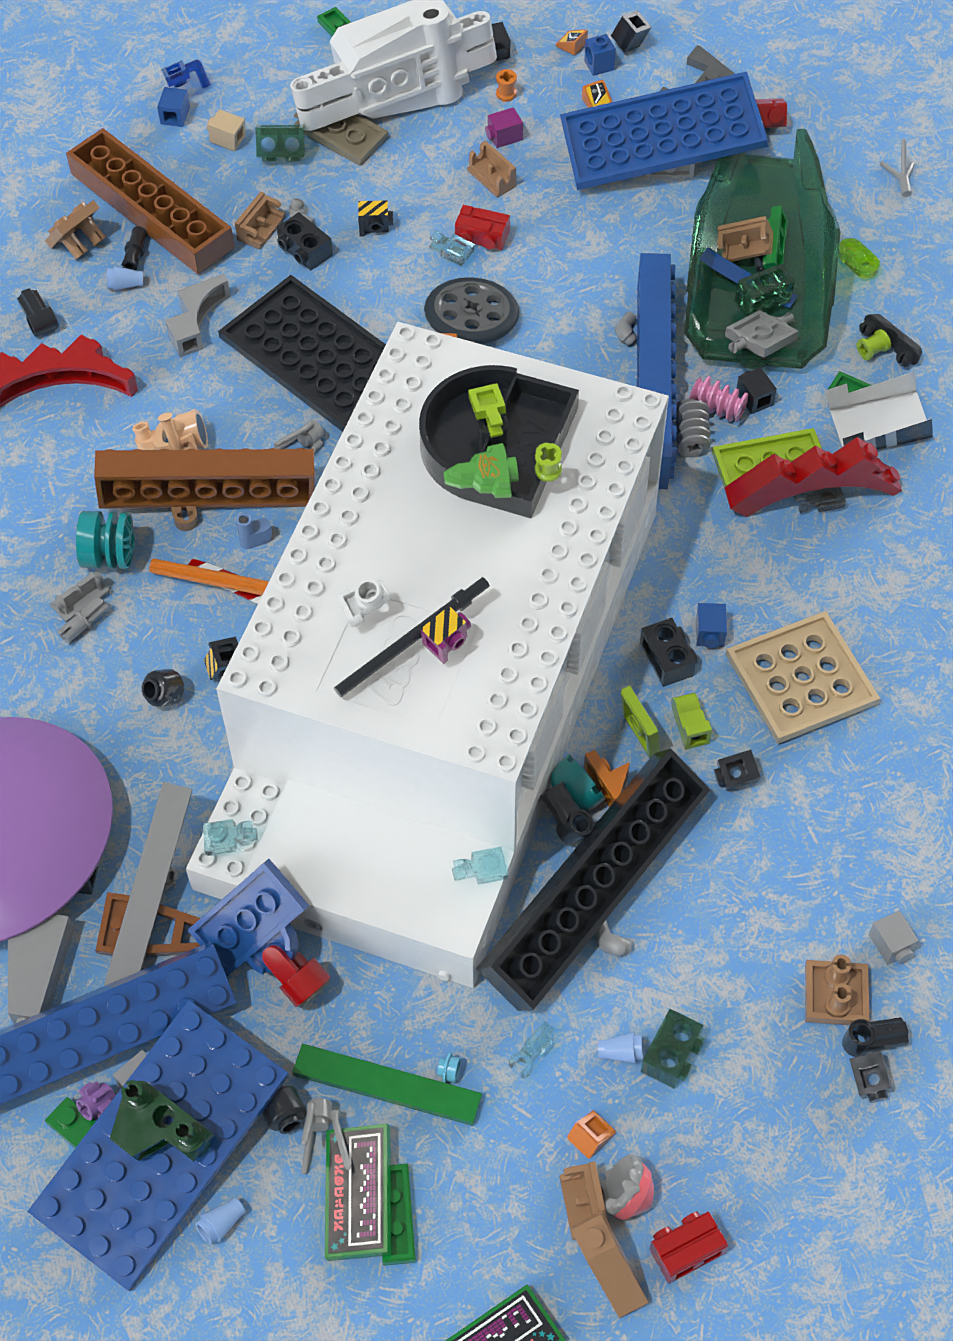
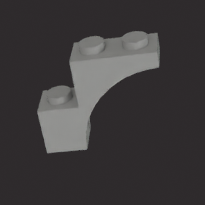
M225 274L178 290L180 307L183 314L169 318L165 322L169 339L180 358L203 349L200 328L205 316L218 303L231 297Z

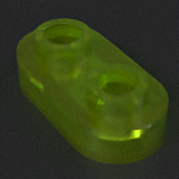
M846 238L839 243L837 252L839 259L859 277L873 278L878 274L880 260L863 243L854 238Z

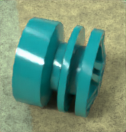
M101 511L80 512L76 529V553L79 566L81 568L99 569L102 567L104 558H106L107 566L110 569H115L118 564L120 569L128 570L132 563L135 548V531L132 515L129 512H122L118 517L116 512H110L105 524Z

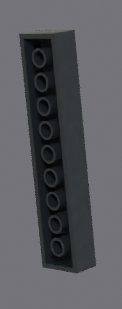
M671 748L654 753L594 825L592 832L584 837L476 969L517 1011L534 1010L710 789Z

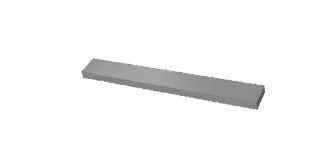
M166 782L162 784L104 986L142 970L192 795L191 788Z

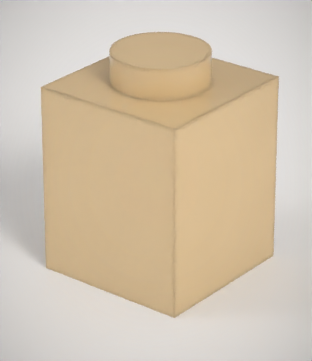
M219 109L215 116L209 119L207 124L209 142L236 151L245 137V119Z

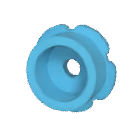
M448 1053L446 1058L441 1057L437 1076L442 1077L444 1083L457 1082L461 1058L452 1056V1053Z

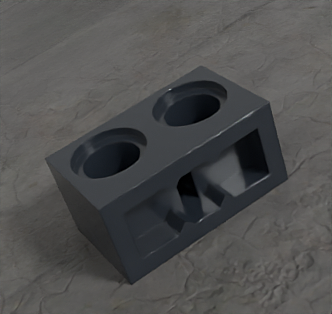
M300 212L277 226V243L283 251H288L299 264H303L310 271L333 256L331 238Z
M673 618L641 628L640 644L663 687L693 677L695 664L698 663L695 651L692 648L689 649L685 642L686 637L682 627H677ZM672 661H678V662H680V663H679V664H675V663H673Z

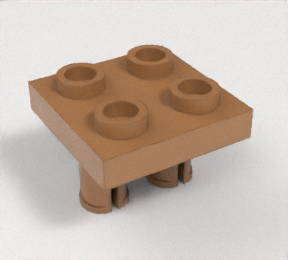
M94 200L87 205L85 202H82L67 217L64 215L56 221L54 226L48 230L50 235L45 240L47 245L52 249L58 243H63L74 259L77 260L88 251L74 234L77 229H81L93 246L104 240L106 235L102 233L92 220L94 218L93 215L100 208Z
M842 954L835 956L833 961L806 960L805 1022L850 1025L857 1019L869 1021L868 964L851 963L849 957Z

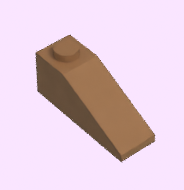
M603 1210L573 1225L571 1231L618 1317L621 1318L648 1304L649 1301Z

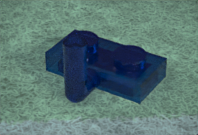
M198 59L184 64L181 60L161 69L169 87L174 86V88L183 86L187 83L186 80L190 78L189 73L193 71L196 72L202 88L211 85L204 67Z

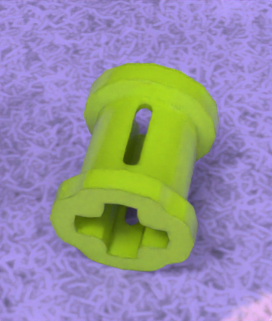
M879 329L874 332L873 336L867 339H859L856 347L861 357L868 361L872 359L873 355L881 351H888L891 348V341L887 333Z
M543 443L536 448L535 474L542 481L552 482L561 476L562 465L560 462L562 450L558 445Z

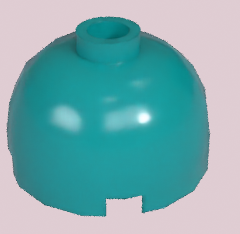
M570 754L554 767L550 778L552 788L563 782L580 810H591L606 799L603 793L595 787L596 784Z

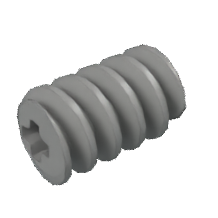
M683 399L676 404L677 449L684 457H695L701 454L702 451L707 450L711 445L709 439L710 423L708 422L710 419L708 414L709 405L694 399Z

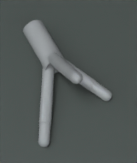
M902 139L901 172H897L884 161H881L880 165L899 179L902 196L908 197L912 194L909 175L915 163L913 161L910 162L907 168L906 140Z

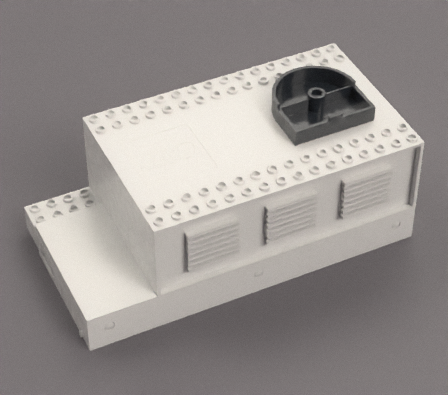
M397 322L216 688L234 769L186 867L192 890L222 900L261 864L270 859L310 905L290 922L294 929L435 975L444 981L450 980L474 988L479 975V971L476 968L486 957L545 804L540 795L551 788L550 778L552 771L562 760L655 518L668 395ZM497 383L506 405V413L500 414L503 425H501L503 435L491 438L486 418L476 419L469 400L468 390ZM503 443L507 457H516L519 481L511 482V498H495L492 493L480 494L474 488L460 489L445 484L444 471L458 463L470 462L474 454L486 452L488 446ZM543 443H554L562 450L560 462L562 473L557 480L552 482L542 481L535 474L536 448ZM481 577L488 581L490 585L488 589L472 600V604L465 610H458L456 612L457 614L459 612L463 613L470 621L472 627L467 630L465 643L459 649L451 650L448 653V661L445 664L422 644V638H420L343 697H339L335 692L334 687L448 603L451 600V596L457 591L467 589ZM364 579L381 580L391 600L380 609L374 610L365 616L364 622L352 628L336 596L348 589L350 592L355 591L358 583Z

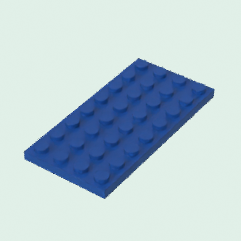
M747 71L560 114L577 190L768 147V139Z
M188 1000L127 1081L135 1080L149 1083L212 1132L214 1137L210 1141L208 1150L193 1162L176 1147L169 1144L141 1161L134 1159L110 1140L122 1099L120 1089L27 1212L122 1287L131 1291L290 1074ZM168 1117L165 1120L166 1125H170L173 1122L172 1117Z

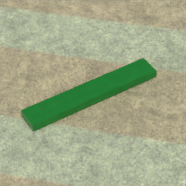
M303 1043L292 1071L293 1076L471 1126L474 1125L482 1099V1093Z

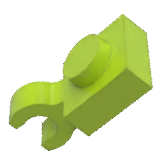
M498 384L468 390L469 400L476 419L486 418L491 438L503 435L501 429L503 422L500 414L506 413V405Z

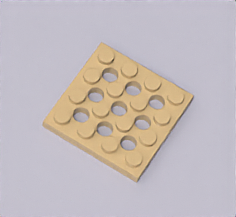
M826 611L726 649L725 655L777 744L879 704V695ZM808 641L818 642L821 645V647L818 649L810 648L806 643ZM790 650L796 654V657L786 658L781 652ZM766 660L771 663V666L769 668H762L756 662ZM827 662L832 664L835 669L826 671L820 667V664ZM803 672L810 678L802 681L797 679L795 674ZM779 682L785 688L774 690L770 687V683ZM841 684L848 691L846 693H839L834 690L833 686ZM816 694L821 696L823 701L814 703L809 700L808 696ZM792 704L797 707L798 711L789 713L783 709V706Z

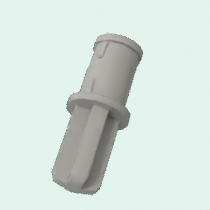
M96 597L80 612L76 611L74 613L75 616L61 629H58L57 633L62 639H66L65 642L67 644H70L86 628H91V624L108 609L107 604L103 599Z

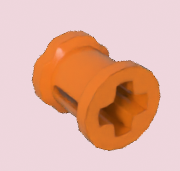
M510 69L499 71L496 74V81L498 83L496 96L504 102L512 101L517 96V90L514 87V84L517 82V75Z

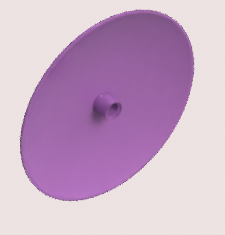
M0 717V942L23 934L38 926L63 908L82 889L93 874L105 851L113 819L111 787L100 761L92 750L69 731L56 725L30 718Z

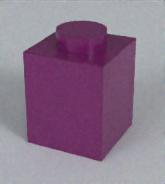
M514 107L488 115V126H485L487 138L493 141L496 148L523 140V121Z

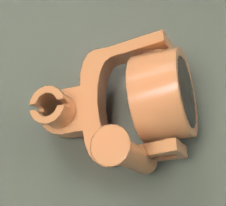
M196 409L177 414L172 419L173 414L170 412L161 414L157 418L161 422L157 425L156 430L150 431L148 422H139L132 429L136 436V446L141 450L207 449L208 446L205 424L200 412Z

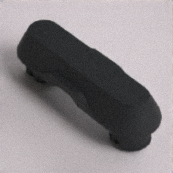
M868 314L865 316L864 322L859 325V330L864 336L871 337L875 331L882 329L889 336L891 347L897 353L896 360L899 364L901 363V366L908 367L910 364L915 365L918 363L922 349L916 342L882 315Z

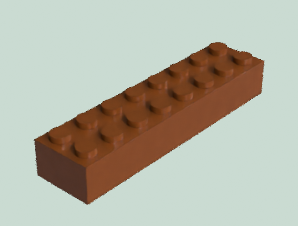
M104 128L66 152L70 172L74 177L136 226L146 229L147 235L195 273H201L235 248L231 226Z
M314 449L95 450L94 479L99 509L186 508V506H196V508L306 507L315 489Z

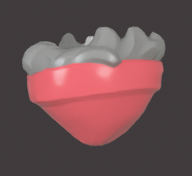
M628 1154L620 1159L618 1163L614 1164L613 1168L605 1172L606 1179L600 1182L607 1214L619 1220H626L647 1212L652 1207L654 1197L652 1174L638 1157Z

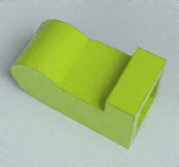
M696 693L673 697L671 699L672 711L685 750L710 744L712 728L709 720L706 721ZM701 735V737L698 739H691L692 737Z

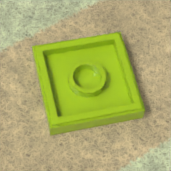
M629 685L620 692L623 717L650 759L654 753L660 752L659 732Z

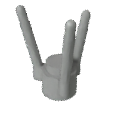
M310 420L303 427L276 441L274 448L283 449L298 440L305 447L312 446L311 449H314L315 454L316 450L323 445L320 439L324 436V430L318 422Z
M314 1098L307 1102V1114L301 1143L305 1145L302 1174H307L314 1131H326L331 1123L333 1124L344 1167L346 1170L351 1168L339 1123V1110H332V1102L324 1098Z

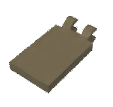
M296 112L294 117L298 120L294 123V126L303 130ZM359 114L316 130H303V134L359 166L388 138L387 130Z

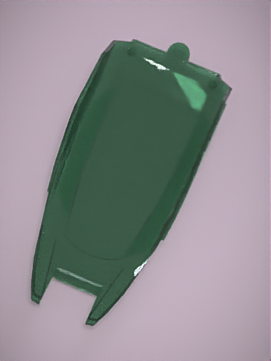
M806 129L796 130L793 159L746 155L745 152L718 158L706 191L698 201L694 215L686 289L688 297L684 334L696 348L702 359L736 362L740 366L749 369L764 368L765 365L802 369L811 359L827 347L831 311L835 299L840 227L834 210L828 203L819 158ZM782 206L788 220L782 279L772 280L768 270L756 271L753 257L732 261V263L764 281L798 295L790 308L742 287L700 260L707 247L722 256L723 249L718 250L717 245L718 226L766 216L768 219L771 217L772 207ZM759 310L774 317H781L788 312L793 314L794 322L788 325L799 331L796 341L764 358L747 348H743L736 353L729 350V344L734 341L725 337L726 327Z

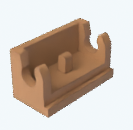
M487 141L480 144V153L477 157L473 150L470 152L467 171L498 198L516 187V167Z
M260 191L235 222L237 240L260 250L275 232L277 226L286 218L284 212L273 207L279 208L282 203Z
M766 216L718 226V250L723 249L722 257L730 262L771 254L773 230Z
M595 1161L589 1162V1164L563 1169L564 1174L559 1176L572 1241L576 1240L571 1231L573 1225L602 1210L607 1218Z

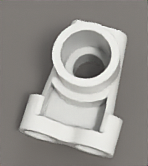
M364 579L358 583L355 591L350 592L348 589L336 596L352 628L364 622L365 616L374 610L380 609L391 600L382 581H375L373 579Z

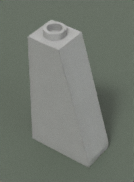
M54 914L38 926L8 939V1014L13 1024L50 1009L74 930L69 916Z

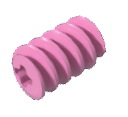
M708 376L704 381H701V377H699L691 390L689 399L705 402L709 405V413L716 411L718 417L726 415L727 421L732 422L735 419V423H737L745 411L748 393L739 398V389L736 388L730 394V385L727 384L721 390L720 380H717L712 386L710 385L711 376Z

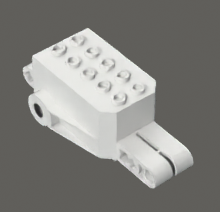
M412 0L338 27L330 40L335 64L294 79L290 87L300 126L306 131L316 130L358 113L374 119L433 107L438 104H451L462 96V85L470 82L468 72L487 66L497 58L490 14L484 11H477L456 18L443 0Z

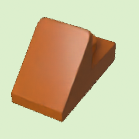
M594 749L585 754L584 769L596 784V788L606 797L604 800L610 807L625 789L630 763H626L611 771L607 760L604 757L600 758Z

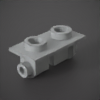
M90 571L88 576L78 582L76 586L71 587L60 596H55L56 600L50 603V606L67 623L75 616L74 613L76 611L80 612L96 597L101 598L110 592V589L102 582L103 577L98 571L94 573Z

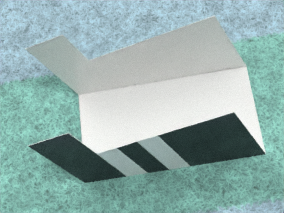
M915 371L848 393L847 384L826 390L829 409L842 447L857 437L867 443H872L877 450L933 437L932 419H926L916 391Z

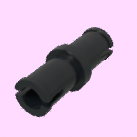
M140 226L132 229L130 240L125 245V256L121 264L122 268L137 270L139 258L144 254L145 248L143 245L148 233H146V229Z

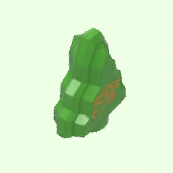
M503 443L488 446L486 452L474 454L470 462L458 463L444 471L445 484L460 489L474 488L480 494L492 493L495 498H511V482L519 481L516 457H507Z

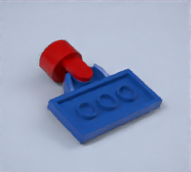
M270 859L261 864L187 930L200 946L208 942L214 945L226 976L230 975L245 961L248 962L253 970L262 975L266 972H272L282 984L279 989L295 1007L299 1006L301 1008L331 982L329 980L331 976L315 957L308 961L297 951L299 945L297 934L290 922L310 905Z

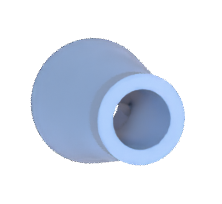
M118 266L107 268V288H113L115 291L143 286L142 271Z
M635 1032L606 1040H598L599 1059H611L635 1064L637 1060H644L643 1035H635Z
M233 1198L229 1202L201 1214L200 1220L195 1223L196 1229L208 1244H212L214 1241L220 1242L238 1219L245 1214V1209L238 1199Z

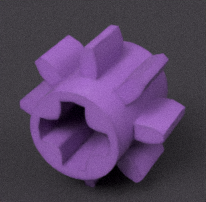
M97 1081L94 1083L89 1082L78 1090L81 1097L76 1101V1106L85 1119L97 1121L116 1095L112 1088L104 1082L101 1084Z

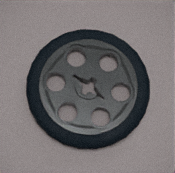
M465 277L446 281L431 291L424 306L425 317L436 332L457 334V338L478 344L496 341L506 336L514 328L519 318L518 303L513 295L505 287L482 278ZM467 292H475V293H477V295L471 296V295H468V294H466V293H467ZM452 299V300H455L456 302H454V303H447V302H445L444 300ZM489 301H496V302H498L499 304H497V305H491V304H489L488 302H489ZM445 316H453V317H455V319H453V320H448V319H445L444 317H445ZM488 318H498L499 321L493 322L488 320ZM468 325H475V326H477L478 328H476V329H468V328H466V326H468Z

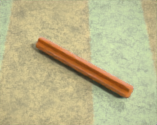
M152 559L149 566V571L154 574L263 595L269 581L160 559Z

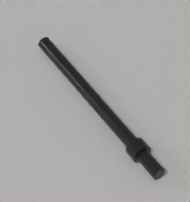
M481 577L467 589L457 591L451 596V600L337 684L334 687L335 692L339 697H343L422 638L421 628L448 606L455 612L465 610L472 604V600L490 587L488 581Z

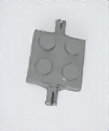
M759 310L726 327L725 337L734 341L729 344V350L736 353L743 348H747L764 358L796 341L799 331L788 325L794 322L793 314L788 312L781 317H774Z

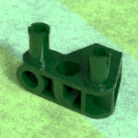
M130 1080L125 1083L127 1085L126 1088L122 1086V1099L110 1140L134 1159L141 1161L169 1144H172L193 1162L208 1150L214 1134L152 1085L145 1081ZM168 1117L173 1118V1122L170 1125L165 1124V1120Z

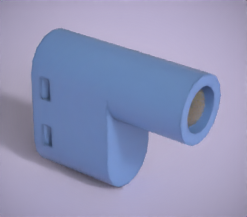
M248 513L237 515L236 525L242 548L252 549L267 544L272 540L269 520L261 518L252 521V517Z

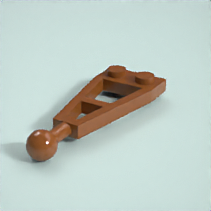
M107 892L95 950L97 954L113 956L130 895ZM160 904L157 915L175 921L171 944L149 945L145 957L179 955L200 946L198 942L182 943L185 925L193 926L200 918Z

